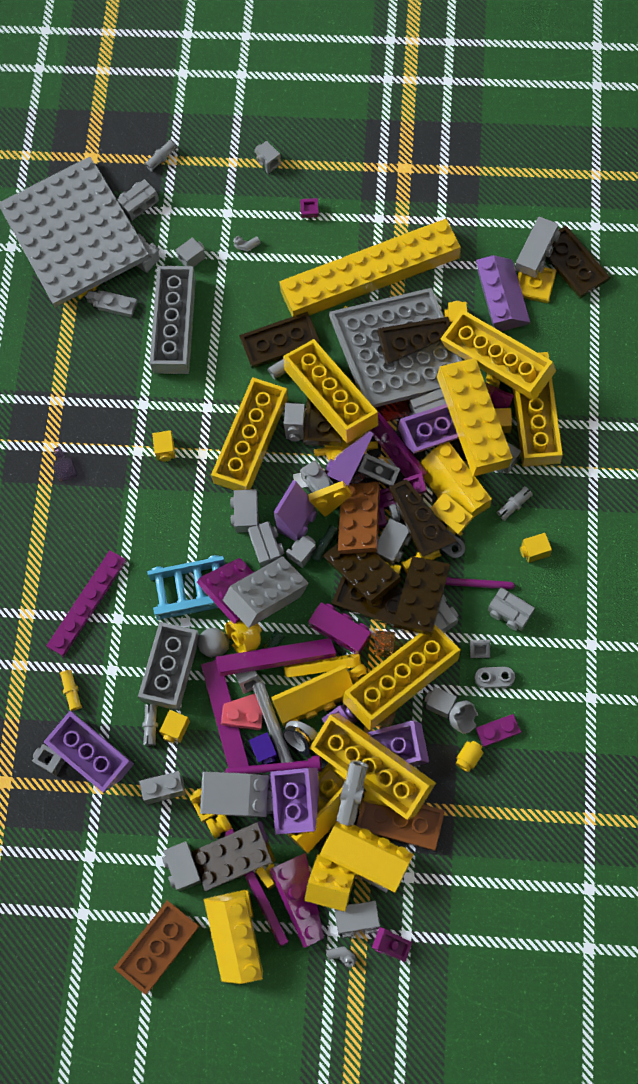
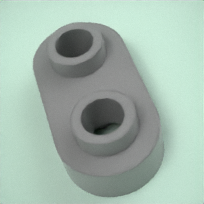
M485 667L479 669L475 674V683L483 689L508 688L515 680L513 670L508 667ZM486 674L489 679L483 680L481 676ZM507 674L509 678L503 679L501 675Z

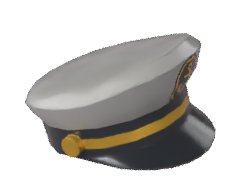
M300 721L287 722L283 732L285 741L305 756L310 754L309 747L318 735L315 729Z

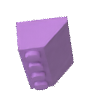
M495 255L476 260L477 271L493 327L499 331H505L530 324L513 260Z
M447 404L402 418L398 426L404 444L413 453L459 438Z
M71 711L67 713L44 741L47 746L102 793L118 783L134 765L132 761Z

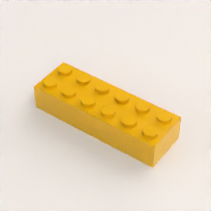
M463 309L441 337V341L446 349L464 360L476 358L481 370L535 401L556 372L553 361Z
M314 339L283 356L284 370L346 443L378 426V411Z
M540 352V353H539V354H541L542 356H544V357H546L547 359H549V354H548V352ZM552 378L535 401L512 388L519 444L522 451V467L560 464L563 454Z
M476 358L440 366L437 379L472 476L509 468L513 457Z
M252 377L212 471L211 477L214 484L232 490H251L284 410L285 403H287V388Z
M435 625L432 636L419 633L344 692L343 703L369 730H372L457 662L460 648Z
M339 713L329 715L310 746L312 751L345 775L348 773L351 760H358L367 764L368 768L363 784L365 786L364 789L407 820L416 816L436 782Z

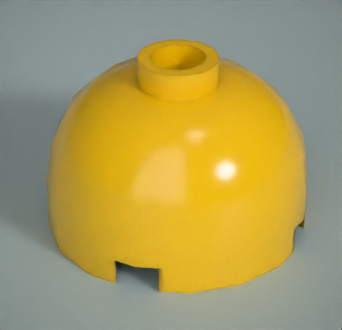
M230 620L225 624L226 635L228 639H233L235 644H232L237 653L254 651L260 645V633L262 630L258 623L250 628L241 620L235 624Z

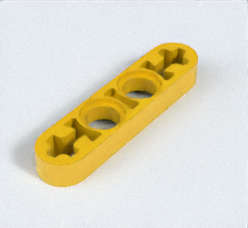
M359 654L336 656L334 658L284 666L286 677L322 673L344 664L346 668H354L361 664Z

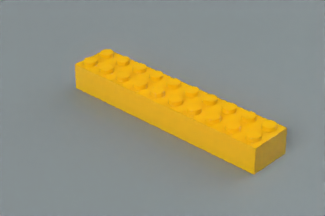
M445 218L279 281L280 289L292 317L307 311L310 316L459 259L461 247Z

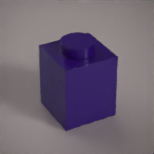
M268 732L249 740L259 765L273 764L275 759L278 758Z

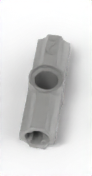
M351 760L347 778L343 784L340 796L341 804L336 821L344 825H354L358 805L362 800L365 787L363 784L368 765L362 761Z

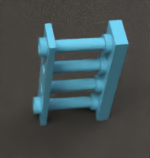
M213 555L205 560L165 568L154 567L152 570L147 571L150 580H156L159 598L158 607H153L156 619L161 620L219 608L209 596L205 595L197 581L202 577L201 570L212 568V571L224 566V557ZM193 572L197 597L196 599L188 600L185 595L182 574ZM171 576L175 577L178 601L173 604L167 603L163 578Z

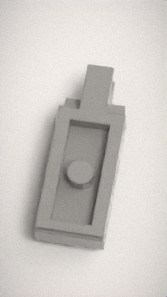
M88 291L86 294L87 302L93 303L98 310L126 317L133 316L137 305V299L105 291H98V293Z

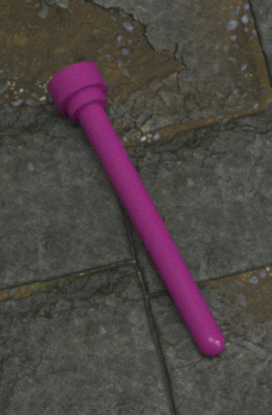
M447 578L446 585L497 589L501 587L503 589H513L515 587V584L509 581Z
M317 755L308 758V761L227 768L225 773L256 774L303 768H318V772H322L321 756Z

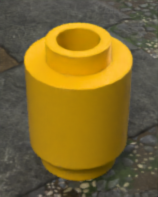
M475 741L471 743L466 742L456 757L457 761L455 764L466 772L474 769L484 753L481 750L482 746Z

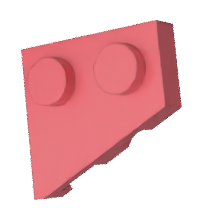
M252 694L223 704L221 725L260 730L263 714L256 695Z

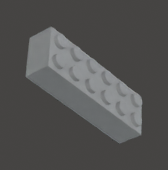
M157 266L149 363L152 373L189 374L196 282L193 266Z

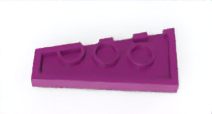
M304 853L270 869V873L301 943L305 948L323 939L324 935L317 904L305 901L307 884L311 874L307 856Z

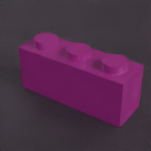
M321 602L308 621L309 627L325 637L331 638L332 641L350 652L360 655L371 638L370 629L362 623L358 625L353 622V618L349 615L338 613L334 606L328 603L325 605Z

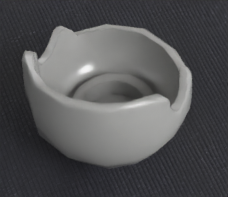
M208 628L199 635V650L208 657L223 656L229 649L230 640L226 633L218 628Z
M467 700L457 702L450 711L449 722L451 726L463 734L471 732L476 727L474 717L478 716L474 704Z

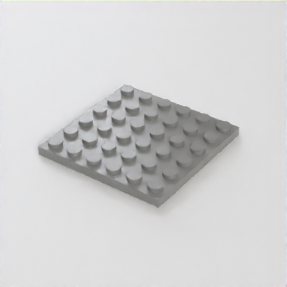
M432 288L331 311L329 314L357 388L374 408L441 389L437 379L439 367L462 361L461 357L446 349L442 341L388 365L385 364L377 333L378 328L444 317Z

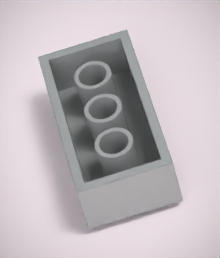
M282 556L231 585L222 601L250 628L300 598L309 583Z
M159 622L138 694L141 702L177 711L180 710L198 646L199 633L197 630Z

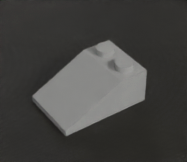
M203 772L200 814L254 818L266 817L268 775Z

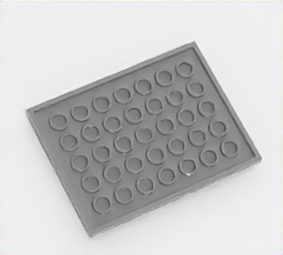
M91 156L0 202L2 213L54 307L150 259L146 248Z

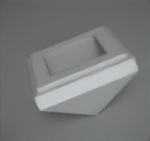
M470 640V658L490 657V640Z

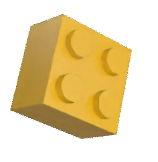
M317 855L307 884L305 901L345 912L356 873Z

